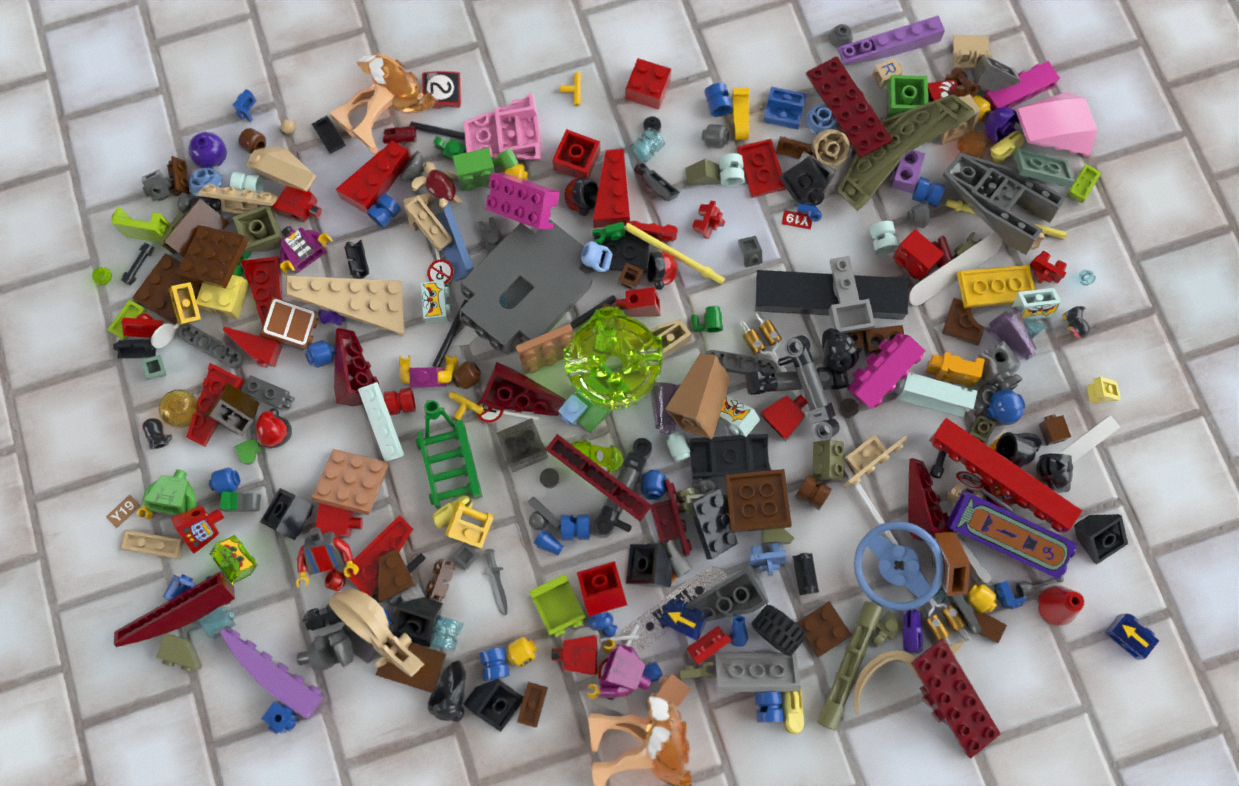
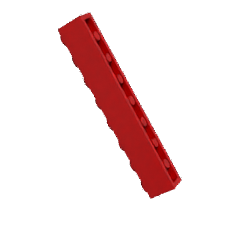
M948 418L941 422L929 439L934 448L945 451L953 461L961 462L969 472L980 475L985 483L999 488L1001 494L1006 497H1012L1020 507L1028 508L1036 518L1042 521L1045 520L1057 532L1065 533L1071 530L1083 511Z

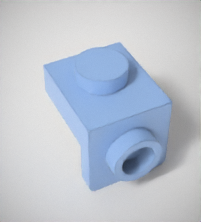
M572 394L558 412L562 414L560 418L565 423L576 425L577 420L588 406L575 394Z

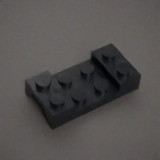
M768 434L747 435L746 437L743 435L713 437L712 440L708 438H690L689 440L692 480L771 470L768 457Z

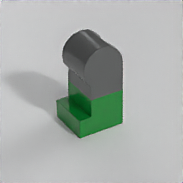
M221 492L220 509L225 512L260 511L261 495L256 493Z

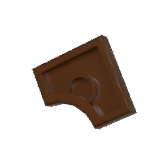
M953 298L942 334L978 346L985 327L974 319L971 311L972 308H964L962 300Z

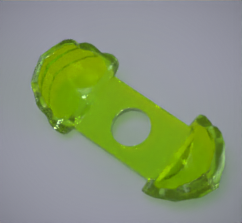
M578 440L571 444L599 466L607 467L608 473L616 471L624 462L621 452L613 445H610V448L594 445L589 440ZM599 450L604 454L602 461H598L596 456Z

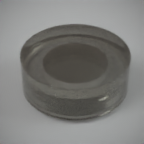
M847 398L840 403L838 410L844 418H853L858 413L859 406L854 399Z
M547 468L541 472L540 482L546 488H554L559 483V474L555 469Z

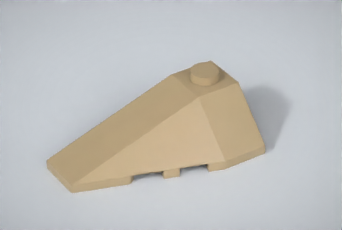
M278 146L254 150L245 164L254 174L261 175L263 179L306 192L316 178L288 149Z

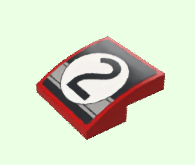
M432 71L422 73V107L440 109L441 106L460 107V72Z

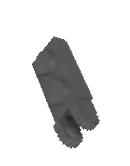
M493 217L489 218V223L493 228L491 232L487 233L485 224L482 221L478 222L489 254L503 241L501 232L497 229Z

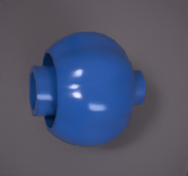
M1001 389L991 396V404L986 411L990 419L994 418L1002 425H1012L1023 415L1025 402L1020 394L1009 389Z

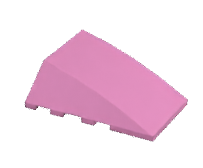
M1064 92L1016 110L1027 143L1047 148L1053 146L1055 150L1061 151L1065 149L1069 150V153L1072 154L1082 153L1085 157L1091 155L1097 128L1084 97Z
M533 93L526 95L527 97L521 100L511 101V104L507 106L497 107L491 113H484L465 121L464 131L467 152L489 147L491 158H497V154L510 148L513 150L516 159L541 160L540 126Z

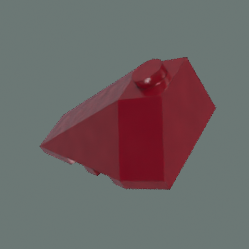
M337 328L335 332L336 404L354 407L363 404L358 389L376 382L379 385V381L376 376L373 377L369 369L371 365L369 361L366 362L362 354L363 348L355 332L342 328Z
M496 362L480 400L481 404L500 411L507 409L520 413L527 411L550 416H558V410L565 402V398L515 369Z
M910 458L908 523L922 528L933 539L936 533L952 532L953 530L945 525L949 516L947 512L943 513L938 503L941 501V498L932 490L933 481L924 462ZM910 532L913 539L925 542L921 537Z

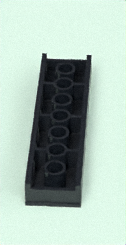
M757 270L755 311L830 316V306L839 304L838 297L835 296L833 289V275ZM854 275L859 300L869 299L873 318L903 320L908 315V278Z

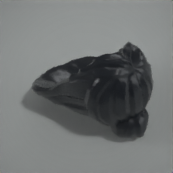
M460 660L452 662L444 670L440 684L427 702L428 712L439 720L458 722L464 716L465 710L462 702L464 699L466 671Z

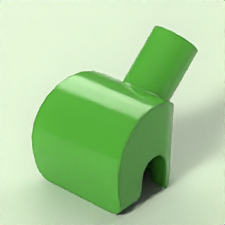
M510 148L497 154L498 157L493 159L495 166L502 164L504 169L512 168L518 164L515 154Z

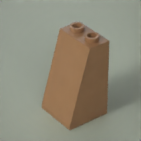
M699 354L666 407V411L681 430L711 440L714 436L731 380L726 373V369L721 366L719 359L715 355Z

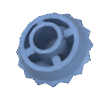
M825 104L815 106L807 114V127L816 135L823 130H837L839 127L832 116L831 110Z
M211 168L197 170L190 177L189 192L198 196V192L205 185L221 186L223 181L222 175Z

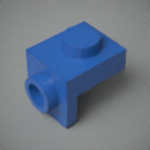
M247 89L238 95L237 100L233 103V107L238 117L252 122L253 118L249 110L257 100L252 92Z
M184 574L181 577L174 575L162 597L171 600L196 586V584L192 583L193 578Z
M1007 581L994 585V593L1003 608L1010 606L1012 610L1023 606L1021 602L1027 600L1026 596L1014 599Z

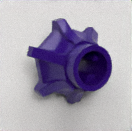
M324 309L318 311V317L323 324L334 323L340 326L342 322L346 321L345 316L339 315L337 312Z

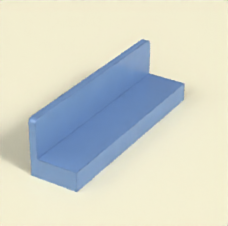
M448 203L443 208L444 212L434 216L453 238V241L446 245L443 251L447 261L453 265V278L455 281L466 278L474 270V267Z

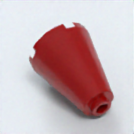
M1060 585L1044 589L1038 598V611L1042 618L1050 624L1059 626L1071 623L1084 607V598L1079 592Z

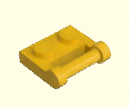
M458 501L453 508V515L445 535L482 549L493 521V515L488 512L482 513L471 509ZM462 514L481 520V527L461 520Z

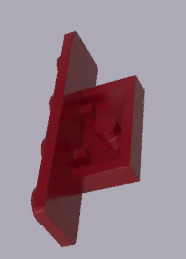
M669 478L665 479L668 500L651 504V513L660 544L669 540L679 539L683 555L688 557L690 551H692L691 542L689 539L686 540L684 532L687 531L684 520L680 519L681 507L679 501H675L674 494H676L674 483H670Z

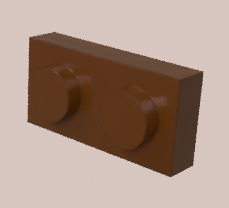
M528 682L517 723L537 728L548 687Z

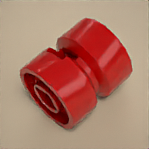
M411 387L400 389L399 393L393 390L384 392V401L390 416L400 414L401 410L404 413L416 411L415 398Z

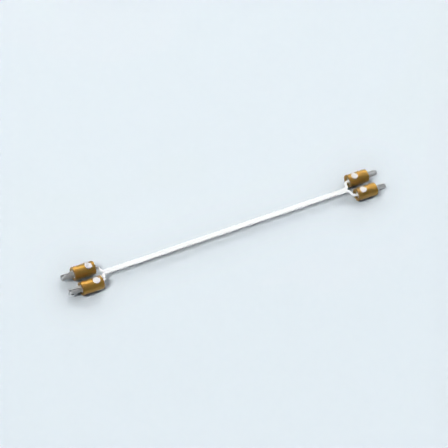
M761 312L755 314L761 324L758 328L769 345H776L772 352H763L766 346L755 329L750 330L745 321L740 322L739 325L745 333L742 337L753 354L771 355L780 371L787 372L784 365L779 366L777 362L779 358L775 350L778 348V343L782 340V337L771 320L766 321ZM793 390L797 397L800 394L802 395L800 390ZM808 404L804 406L806 411L810 410ZM844 460V471L851 479L854 474ZM857 483L855 488L879 525L884 524V521L863 488ZM890 530L884 532L891 542L899 545ZM933 597L928 601L932 608L928 612L929 618L924 622L936 641L942 638L948 645H951L947 638L950 636V633L938 614L936 613L931 616L935 606L945 607L941 610V613L954 632L958 631L965 642L971 639L964 628L967 623L954 603L949 606L945 603L937 604Z

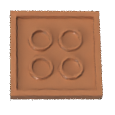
M570 324L516 346L525 374L535 373L544 366H552L557 361L564 358L569 359L578 353L573 329Z
M333 449L314 490L312 501L369 515L388 471L389 462Z

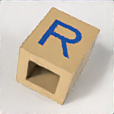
M893 58L876 65L872 76L879 88L883 89L887 87L890 76L902 75L903 69L896 59Z

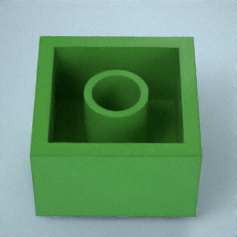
M890 76L887 83V118L928 103V76Z
M489 147L453 156L462 191H473L482 186L489 187L490 174L495 173Z

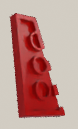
M278 256L241 261L262 325L271 299L275 297L282 300L281 268Z
M210 362L207 377L204 378L203 382L204 387L197 401L198 406L193 414L186 438L206 447L219 423L204 414L226 382L238 390L244 382L242 378Z
M399 515L352 561L353 564L358 566L359 571L355 575L353 569L349 568L351 576L347 578L361 592L372 597L378 588L379 558L396 549L400 552L414 529Z

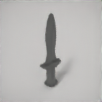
M487 549L483 553L487 558L489 566L485 575L489 574L491 577L497 603L501 612L506 615L507 600L500 580V570H503V567H497L494 558L495 550Z

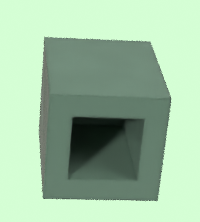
M161 355L141 360L147 380L167 375Z

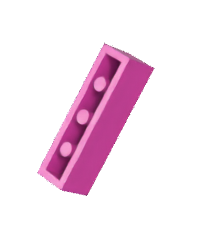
M1049 61L1043 64L1038 63L1027 72L1024 70L1018 74L1021 80L1019 84L994 92L987 89L983 99L990 103L991 111L999 107L1013 108L1055 87L1060 77Z

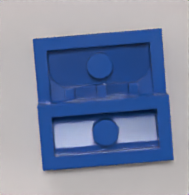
M771 87L763 122L799 129L806 94Z

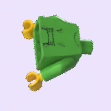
M178 469L173 477L162 475L157 481L148 486L144 491L143 508L137 511V515L143 517L144 512H146L145 519H151L153 511L178 515L197 507L194 489L190 486L189 481L185 479L187 473Z

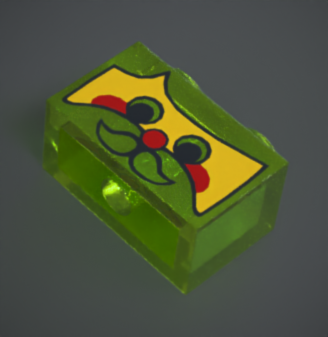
M236 535L215 543L209 553L231 584L251 576L258 566L254 557L249 554Z

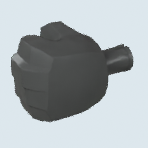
M344 629L324 636H315L308 651L297 654V663L299 665L310 663L311 667L316 671L329 669L337 663H341L342 667H345L353 662L354 650L352 640Z

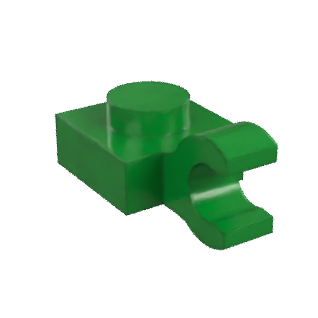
M436 136L433 141L435 148L444 151L443 157L454 161V155L467 151L466 145L450 139L447 143L444 139Z
M623 222L605 226L604 229L593 230V236H600L594 242L600 245L605 239L618 240L625 236Z

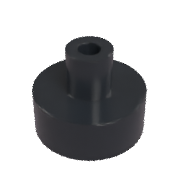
M655 116L647 117L643 122L644 132L650 136L657 135L661 131L660 119Z

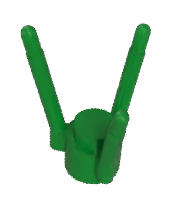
M426 401L424 405L426 414L424 416L425 438L430 437V420H436L440 415H443L451 427L455 428V424L437 401Z

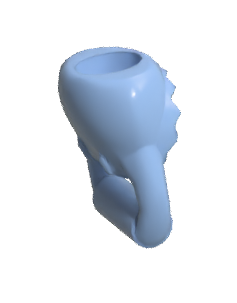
M589 241L583 248L581 260L585 266L592 267L597 272L605 273L609 271L613 254L607 247ZM602 251H605L606 253L601 268L599 264L601 262L600 260L603 254Z

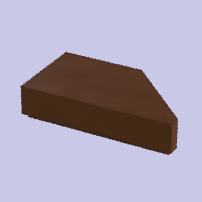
M974 610L973 614L981 627V631L978 634L995 643H999L1007 625L986 613L980 614Z

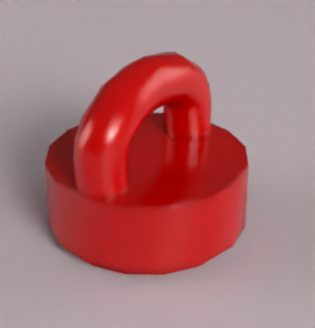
M335 569L329 571L325 577V587L330 590L340 591L345 585V575Z

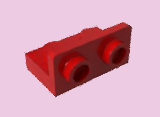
M717 626L688 646L686 650L696 665H699L732 640Z

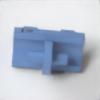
M780 543L770 544V552L763 553L762 546L760 545L752 546L749 565H752L753 568L759 567L760 572L767 571L769 577L773 576V570L780 569L779 565L786 563V550H782Z

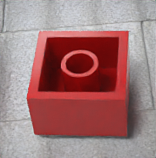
M637 58L625 88V99L659 110L671 80V68Z
M566 129L552 159L553 170L574 178H589L601 152L600 141Z
M914 229L900 243L892 258L898 266L904 267L912 278L922 281L936 266L944 253L919 231Z
M615 561L576 572L589 617L627 606Z

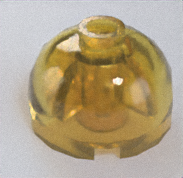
M183 389L169 391L159 402L158 411L160 417L166 424L174 428L190 426L193 414L197 413L198 399L192 393Z

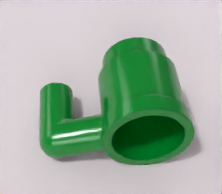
M708 306L705 308L704 324H699L698 315H691L692 331L721 332L723 324L720 307Z

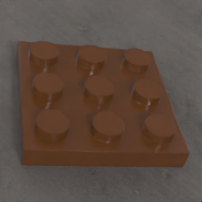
M199 225L176 274L181 278L226 289L249 239L244 235Z
M165 253L132 298L175 325L178 321L169 288L191 282L194 296L197 300L202 283L179 277L176 272L181 262Z
M785 469L725 475L731 533L792 527Z

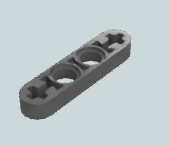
M191 324L179 327L178 336L188 344L233 369H238L243 365V355L232 347ZM190 331L195 337L192 338L189 335H185L184 332ZM206 337L208 339L207 344L199 346V340ZM218 346H222L223 353L220 355H215V348ZM228 354L234 358L237 357L238 361L235 362L227 357Z
M709 350L705 353L707 355L713 354L719 360L722 356L721 366L727 372L745 375L749 372L757 371L758 363H761L760 367H762L759 371L766 373V369L763 368H766L767 365H770V369H773L770 372L777 371L776 363L769 359L718 350ZM733 358L736 361V365L728 367L725 360ZM751 361L754 363L755 368L747 370L744 367V363Z

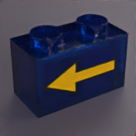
M678 599L675 602L669 600L659 622L698 641L708 618L704 617L705 612L695 607L692 611L686 608V603Z
M1129 613L1119 614L1105 631L1106 635L1136 660L1146 659L1160 641L1155 637V633L1152 630L1141 626L1138 623V619Z

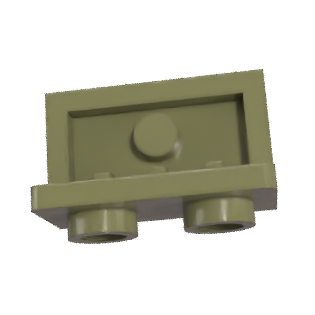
M833 439L813 442V478L817 481L844 479L843 442Z

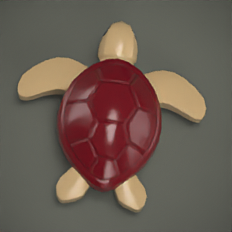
M426 162L424 171L427 176L415 178L411 184L412 190L417 191L419 188L426 186L432 195L440 198L439 206L441 208H445L448 201L461 204L462 199L455 195L456 188L453 181H458V176L450 172L439 171L433 163Z

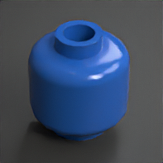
M323 340L308 345L307 351H305L309 365H313L316 368L332 363V356L335 355L333 346L331 344L328 345Z
M230 467L214 471L209 480V487L219 495H221V492H234L241 483L240 476L236 470Z
M655 469L643 474L641 478L642 494L649 500L660 499L666 493V476Z

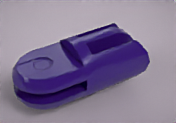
M917 609L905 611L904 628H902L903 650L914 654H919L923 651V629H921V615Z

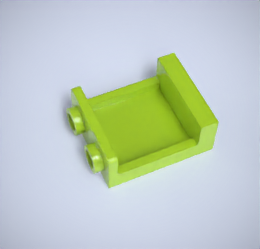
M116 207L111 218L112 224L126 238L157 243L161 242L164 233L170 225L161 213L153 212L150 222L133 220L121 207Z
M565 574L529 591L550 637L554 635L557 638L566 633L565 629L571 626L575 629L584 624L583 620L586 619V616Z

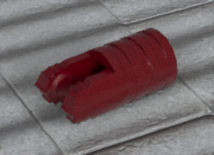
M415 126L385 128L383 131L385 136H383L382 142L384 144H389L392 140L398 144L417 142Z
M944 236L938 238V242H932L944 253L937 263L938 269L953 260L947 239Z

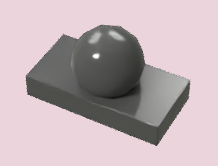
M532 496L528 503L536 511L530 515L529 525L535 530H542L549 523L558 531L561 528V521Z

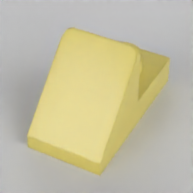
M1098 377L1093 379L1094 383L1087 385L1090 403L1120 400L1116 381Z

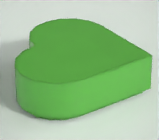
M250 439L235 446L241 462L246 465L254 463L256 454L260 451V444L257 441Z

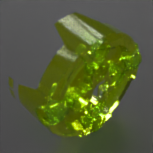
M618 307L597 309L590 318V321L582 325L574 334L568 348L564 349L563 347L566 377H568L571 386H574L583 398L597 406H601L602 409L622 410L632 407L652 390L659 374H661L663 364L661 336H654L643 323L626 316ZM616 356L621 359L623 366L619 372L611 373L606 369L605 362L609 357Z

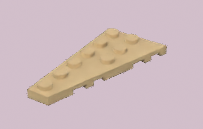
M286 276V297L322 307L321 309L331 310L347 318L378 326L382 330H389L400 336L404 335L402 281Z

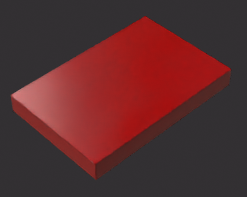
M772 139L736 147L737 154H740L743 158L742 170L744 171V177L751 198L786 190V187L778 177L782 174V170Z

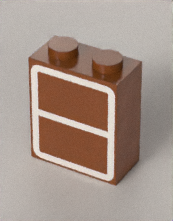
M273 297L269 303L259 336L304 350L312 343L313 336L311 332L313 328L316 329L319 318H316L318 312Z
M954 531L934 534V540L938 544L944 560V576L941 584L946 595L967 594L970 561ZM933 555L932 566L936 572V562Z

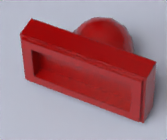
M141 313L136 318L123 317L121 321L123 336L152 338L154 332L163 325V320H154L147 313Z

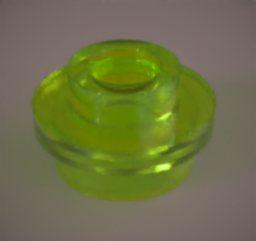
M98 267L93 271L92 278L96 284L106 285L111 281L112 273L106 267Z

